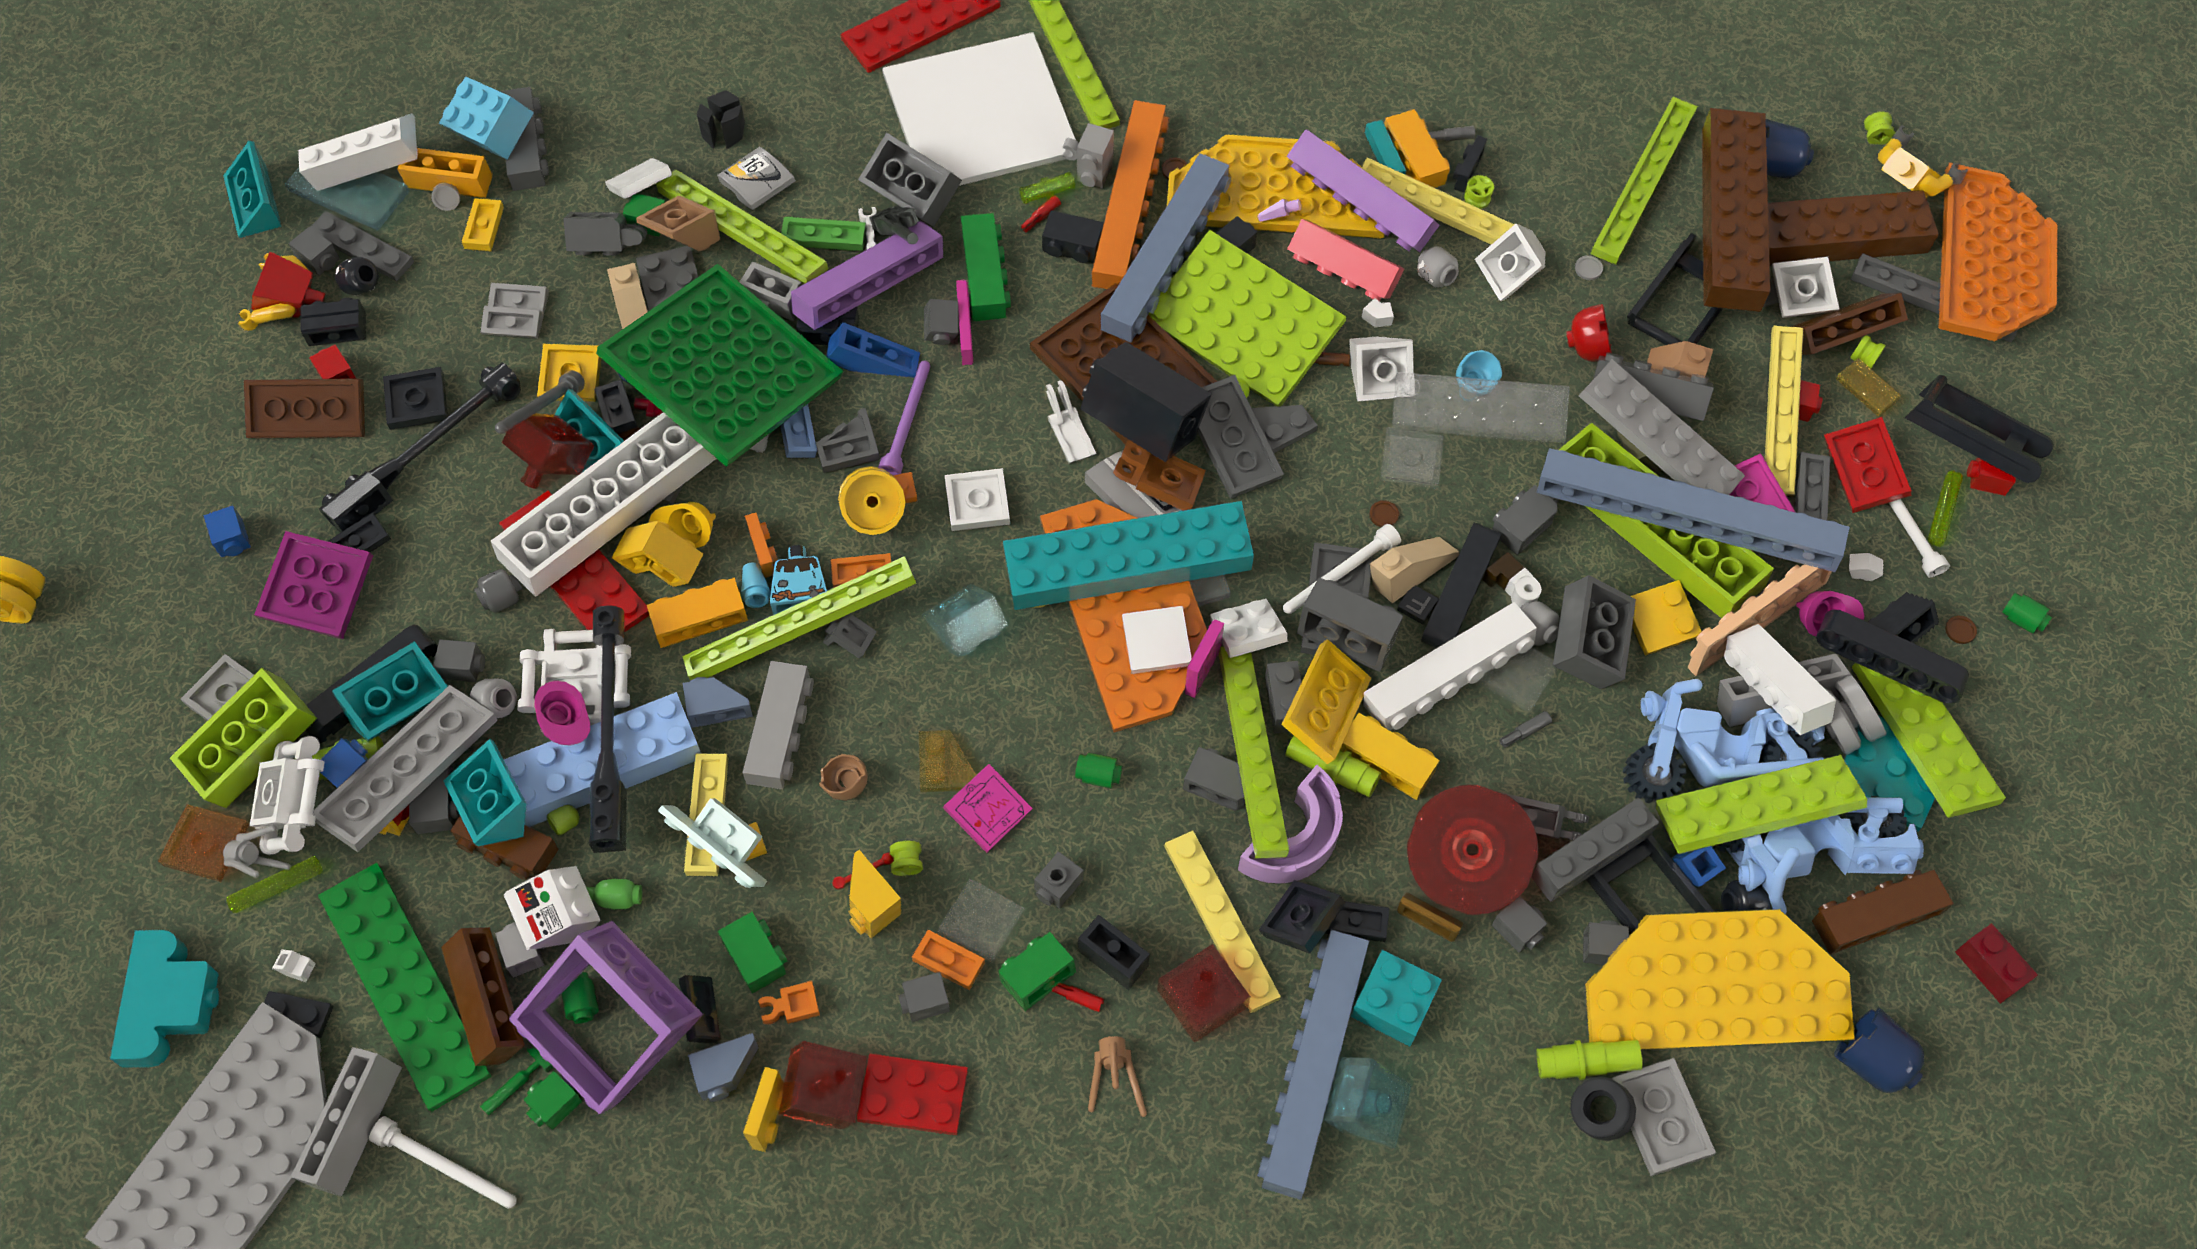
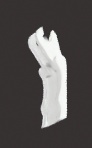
M1060 380L1057 381L1059 385L1057 388L1066 410L1060 411L1053 387L1050 384L1046 385L1048 389L1046 391L1047 397L1054 414L1048 416V420L1068 463H1072L1095 455L1096 451L1081 423L1077 409L1071 406L1063 381Z

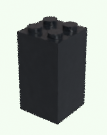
M1124 342L1116 349L1112 348L1103 358L1096 359L1089 370L1091 377L1089 383L1083 389L1082 397L1084 399L1080 409L1164 462H1167L1195 439L1212 393L1128 342Z

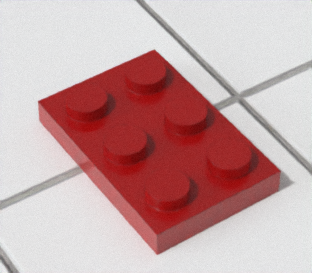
M1882 417L1824 435L1826 446L1852 513L1911 496V488Z
M869 1054L857 1121L957 1136L968 1067Z

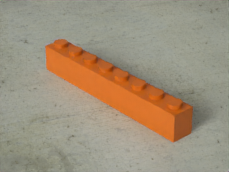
M1134 100L1092 270V287L1108 289L1115 283L1119 285L1131 266L1132 260L1134 261L1139 253L1140 245L1136 244L1137 238H1143L1145 223L1141 221L1142 217H1148L1150 201H1146L1147 195H1153L1155 180L1151 178L1152 174H1158L1160 159L1156 157L1157 153H1163L1165 138L1161 136L1162 133H1167L1169 127V117H1165L1166 105Z

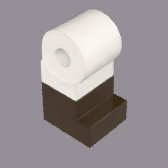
M1509 552L1487 568L1483 577V581L1489 587L1497 583L1511 596L1512 603L1515 602L1519 608L1527 602L1537 601L1541 594L1540 583Z

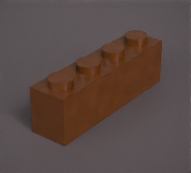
M1886 293L1790 327L1803 328L1802 355H1812L1906 321L1908 318L1902 293Z
M1916 870L1913 874L1905 875L1901 882L1894 884L1892 880L1876 886L1873 892L1866 894L1864 890L1848 896L1846 898L1847 901L1837 904L1834 900L1818 908L1819 913L1812 919V922L1829 954L1832 955L1943 914L1954 903L1935 870L1923 874L1921 870Z
M490 927L461 928L441 948L475 1066L502 1064L507 1062L525 1044L516 1026L509 1020L515 1011Z

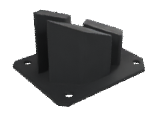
M724 90L707 97L709 109L700 104L697 111L701 136L713 149L715 148L717 135L713 116L721 123L726 149L741 141L744 134L745 120L740 100L729 91Z

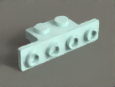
M710 798L695 821L676 806L661 805L658 811L666 817L664 819L665 823L675 830H682L689 836L687 840L696 848L707 850L712 855L711 860L716 865L724 869L729 868L736 874L734 878L738 883L747 888L764 887L767 880L745 863L763 836L721 802Z

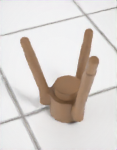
M1115 1036L1101 1039L1099 1041L1100 1051L1094 1053L1095 1067L1089 1097V1112H1093L1095 1109L1102 1064H1104L1105 1069L1111 1070L1112 1087L1118 1089V1069L1123 1068L1125 1063L1140 1115L1146 1117L1147 1112L1132 1064L1131 1050H1126L1125 1039Z

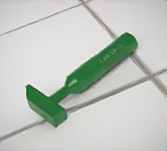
M527 1048L528 1053L536 1061L526 1070L517 1072L480 1106L488 1116L529 1080L530 1074L539 1066L547 1073L553 1068L550 1062L541 1057L538 1049Z

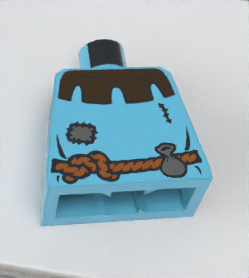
M794 545L789 547V559H781L775 562L770 595L773 615L827 591L818 557H806V548L804 546Z

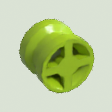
M1876 112L1865 119L1864 126L1868 132L1867 140L1870 144H1887L1894 136L1895 131L1891 126L1892 117L1889 113Z
M1483 175L1471 177L1466 186L1464 201L1479 209L1487 207L1490 204L1494 190L1492 180Z
M1865 335L1850 359L1863 362L1865 367L1871 370L1886 345L1883 343L1877 344L1871 340L1870 336Z
M900 841L890 846V855L894 860L891 864L892 874L905 876L915 875L923 871V863L919 860V854L922 851L919 842Z

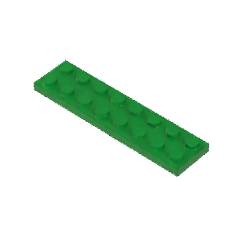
M375 863L320 893L318 897L427 1109L433 1112L492 1077L486 1065L475 1066L462 1019L380 865Z

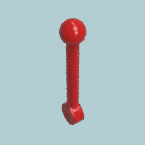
M885 853L882 859L872 863V865L878 868L884 864L891 865L894 860L890 853ZM852 874L844 878L840 876L835 877L832 882L833 887L837 890L843 889L845 884L851 881Z

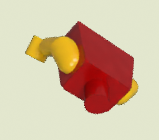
M272 252L264 255L266 262L259 263L262 272L252 295L251 309L253 311L251 313L247 309H243L239 314L244 320L238 322L242 329L251 331L260 323L291 317L297 318L300 317L301 306L304 304L311 305L315 301L324 302L326 293L311 288L313 273L296 256H279Z

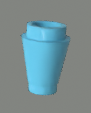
M754 562L747 563L742 568L741 599L748 607L759 608L768 603L771 591L760 569V565Z

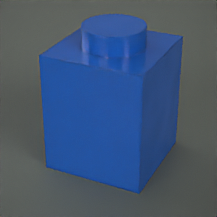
M233 505L204 515L211 543L221 557L236 556L243 550L251 547L243 519Z
M342 738L321 759L325 761L323 772L320 773L338 788L369 760L365 756L368 750L356 739L349 742L347 739Z
M1711 846L1676 854L1671 858L1693 886L1703 885L1726 868Z

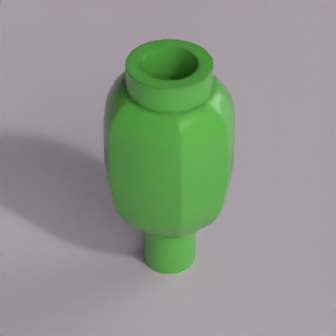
M607 879L600 881L595 887H586L591 900H595L597 905L603 908L629 909L634 904H641L642 885H635L629 879Z

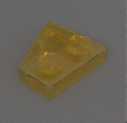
M919 731L920 792L960 791L976 774L951 731Z

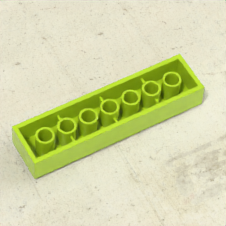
M1592 422L1559 449L1570 454L1594 458L1600 462L1624 466L1642 473L1655 474ZM1585 506L1675 581L1679 580L1682 587L1721 619L1731 611L1736 613L1748 598L1759 594L1766 587L1774 570L1773 567L1749 549Z

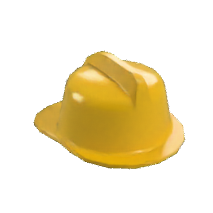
M688 502L656 509L650 515L648 523L657 520L663 521L672 527L674 533L681 538L692 541L695 544V548L705 546L710 540L713 520L716 518L715 513H710L700 503Z

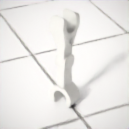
M872 207V214L869 216L863 215L862 208L858 211L860 221L866 222L867 226L866 238L868 243L866 250L876 245L874 242V230L869 219L870 216L877 214L875 207Z

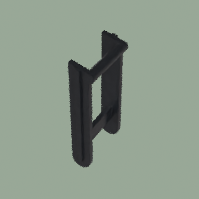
M1693 233L1686 240L1684 239L1627 315L1629 325L1665 345L1683 341L1640 318V315L1676 267L1703 280V261L1687 253L1697 237ZM1711 307L1687 341L1698 344L1723 308Z
M1938 375L1919 393L1923 400L1904 417L2026 483L2038 480L2042 473V467L2039 462L2021 453L2022 450L2037 458L2047 457L2053 450V441L2048 436L1947 383V377L1944 375ZM1936 404L1948 410L1949 412L1963 418L1964 420L2004 440L2005 443L1996 440L1995 438L1949 415L1948 413L1934 407L1933 405Z
M1652 834L1586 879L1621 925L1629 926V935L1638 927L1639 922L1608 883L1649 856L1696 913L1715 912Z

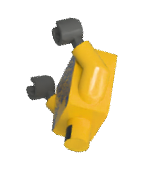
M1904 125L1899 127L1892 139L1878 154L1879 162L1884 165L1881 170L1911 191L1924 190L1926 199L1929 196L1939 194L1952 186V184H1961L1968 172V169L1959 170V163H1953L1948 174L1941 176L1901 147H1906L1914 136V132L1911 134L1903 132Z

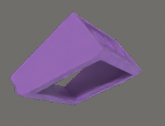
M611 921L578 934L511 1015L509 1020L516 1026L518 1033L527 1038L539 1050L541 1057L550 1062L560 1072L563 1080L580 1093L586 1104L599 1114H602L616 1106L703 1014ZM589 964L658 1034V1037L617 1085L545 1011Z

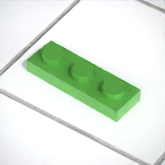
M784 217L781 234L802 247L863 251L867 228L866 222Z

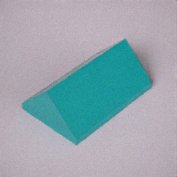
M248 141L223 175L239 238L281 227L266 164L255 143Z
M572 389L567 390L544 434L581 473L624 442Z
M414 641L332 690V693L352 727L369 742L429 705L448 686Z
M489 739L443 780L474 844L477 846L524 836L526 802L495 742Z

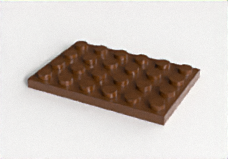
M1116 283L1030 342V350L1082 402L1084 399L1082 392L1089 383L1091 377L1089 370L1093 362L1098 358L1101 359L1106 356L1112 348L1116 349L1124 342H1128L1101 330V313L1118 287ZM1149 315L1146 317V325L1142 333H1137L1132 342H1128L1200 387L1217 382ZM1108 427L1126 445L1129 439ZM1132 451L1135 455H1139L1136 451Z

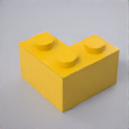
M657 520L627 528L611 558L632 573L637 574L651 571L663 581L675 587L689 584L703 553L695 548V544L692 541L681 538L674 533L669 524Z

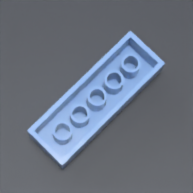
M677 692L614 716L613 753H615L620 780L625 789L695 761V754H701ZM601 722L591 725L588 737L579 744L571 746L560 745L550 741L504 759L526 802V826L531 827L546 821L548 813L564 805H572L575 808H579L590 803V783L593 781L598 756L601 751Z

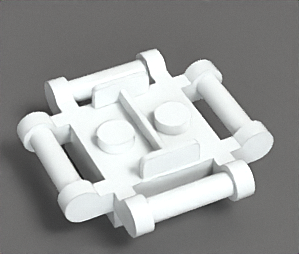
M545 629L544 651L527 649L520 652V663L523 664L521 699L518 700L519 712L536 713L534 706L535 665H542L541 686L552 681H563L575 686L585 701L590 726L601 722L602 646L597 645V648L556 650L557 644L593 642V630L556 632L555 629ZM625 644L615 646L614 708H625L630 705V695L627 693L628 659L631 658V647Z
M303 737L294 743L291 741L281 742L275 748L273 760L262 762L259 765L250 826L255 827L256 830L271 825L277 827L275 831L265 834L260 838V849L264 854H276L280 850L288 852L301 850L305 842L304 837L300 834V829L306 828V826H315L316 816L313 815L319 773L323 772L325 764L323 760L312 759V755L316 754L320 748L319 741L315 737ZM278 829H283L282 837L277 836Z

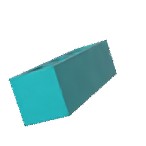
M1383 121L1367 123L1365 135L1378 163L1405 174L1406 169Z

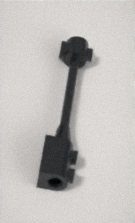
M503 362L495 368L492 366L486 367L482 371L481 379L479 380L483 389L396 459L393 458L370 471H365L360 476L354 474L348 477L344 489L337 494L329 493L323 498L322 506L319 508L320 512L340 533L372 512L375 515L393 501L387 489L408 463L490 397L497 403L502 399L505 401L516 399L521 391L518 377Z
M600 606L593 610V642L596 645L602 646L601 751L598 756L593 781L590 783L589 846L593 853L626 851L627 791L620 780L616 756L613 753L615 646L621 645L625 638V612L617 606Z

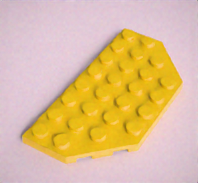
M1225 135L1218 140V144L1209 150L1204 149L1200 152L1228 164V177H1231L1226 193L1221 192L1216 210L1213 213L1209 212L1207 216L1206 226L1224 227L1238 216L1244 222L1250 223L1255 230L1296 232L1301 220L1305 219L1341 236L1384 238V234L1375 228L1377 224L1375 220L1369 217L1365 221L1353 212L1356 207L1350 202L1346 206L1332 197L1335 193L1332 189L1327 187L1325 191L1311 182L1314 178L1311 174L1306 172L1303 176L1291 167L1294 162L1287 155L1298 139ZM1324 141L1326 144H1328L1336 151L1341 153L1340 147L1337 146L1334 142ZM1199 153L1190 159L1189 164L1180 170L1177 168L1169 173L1167 205ZM1352 158L1350 159V161H1352L1357 166L1362 168L1356 161H1354ZM1286 199L1287 202L1300 200L1301 210L1290 212L1287 216L1259 222V213L1280 200Z
M1778 909L1646 915L1627 940H1624L1610 955L1608 961L1598 973L1594 974L1586 983L1589 1042L1602 1041L1607 1043L1638 1040L1640 1049L1854 1040L1849 972Z

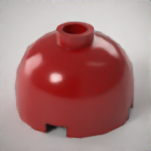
M1603 304L1582 309L1572 320V330L1566 331L1569 348L1575 347L1578 356L1584 360L1598 362L1599 356L1606 357L1607 353H1612L1611 344L1609 345V331Z

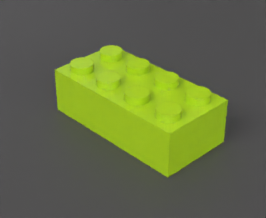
M261 668L170 759L204 800L227 808L258 777L260 763L273 760L276 746L284 741L294 742L317 717L283 678Z

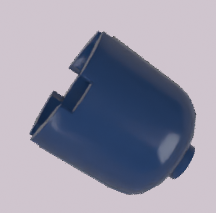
M1766 119L1767 175L1789 179L1796 177L1803 171L1806 165H1810L1813 159L1814 151L1811 149L1809 135L1800 128Z
M1879 1007L1876 1011L1873 1009L1868 1011L1853 1025L1854 1040H1850L1848 1044L1841 1040L1835 1050L1834 1056L1881 1092L1894 1093L1902 1090L1904 1087L1912 1089L1923 1076L1920 1072L1924 1063L1922 1046Z

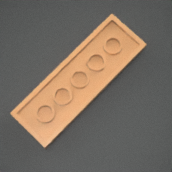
M1805 564L1801 567L1799 565L1792 567L1780 582L1777 580L1772 581L1764 589L1763 594L1757 598L1755 596L1748 598L1740 610L1736 613L1732 611L1727 613L1719 621V625L1713 629L1710 627L1704 629L1696 638L1698 642L1690 653L1692 658L1688 669L1695 676L1699 675L1724 657L1727 636L1757 624L1765 628L1793 608L1797 602H1801L1809 594L1825 585L1832 571Z

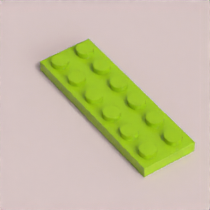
M1855 662L1852 666L1853 671L1948 818L1997 806L2005 800L2006 797L1943 702Z
M1841 755L1656 800V810L1678 854L1867 808V797Z

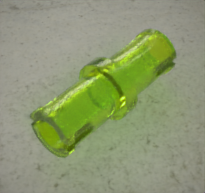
M1070 171L1052 178L1043 177L1040 182L1020 187L1019 194L1024 204L1044 197L1050 199L1054 194L1074 189L1075 179Z

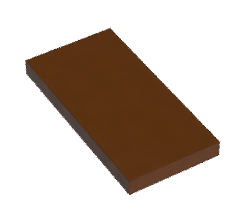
M363 379L244 380L246 438L365 437Z

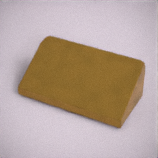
M1409 893L1402 897L1397 908V913L1451 942L1455 941L1464 924Z

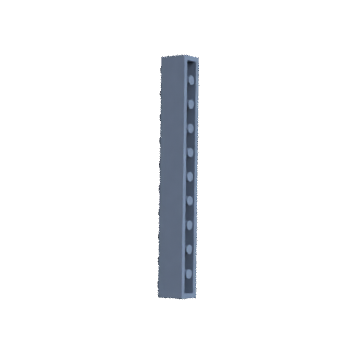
M1549 448L1537 493L1832 572H1836L1843 558L1850 528L1835 521L1810 517L1807 514L1791 512L1774 505L1749 501L1743 497L1726 495L1713 489L1688 485L1682 481L1665 479L1655 474H1646L1624 466H1616L1600 462L1594 458H1585L1570 454L1567 451Z

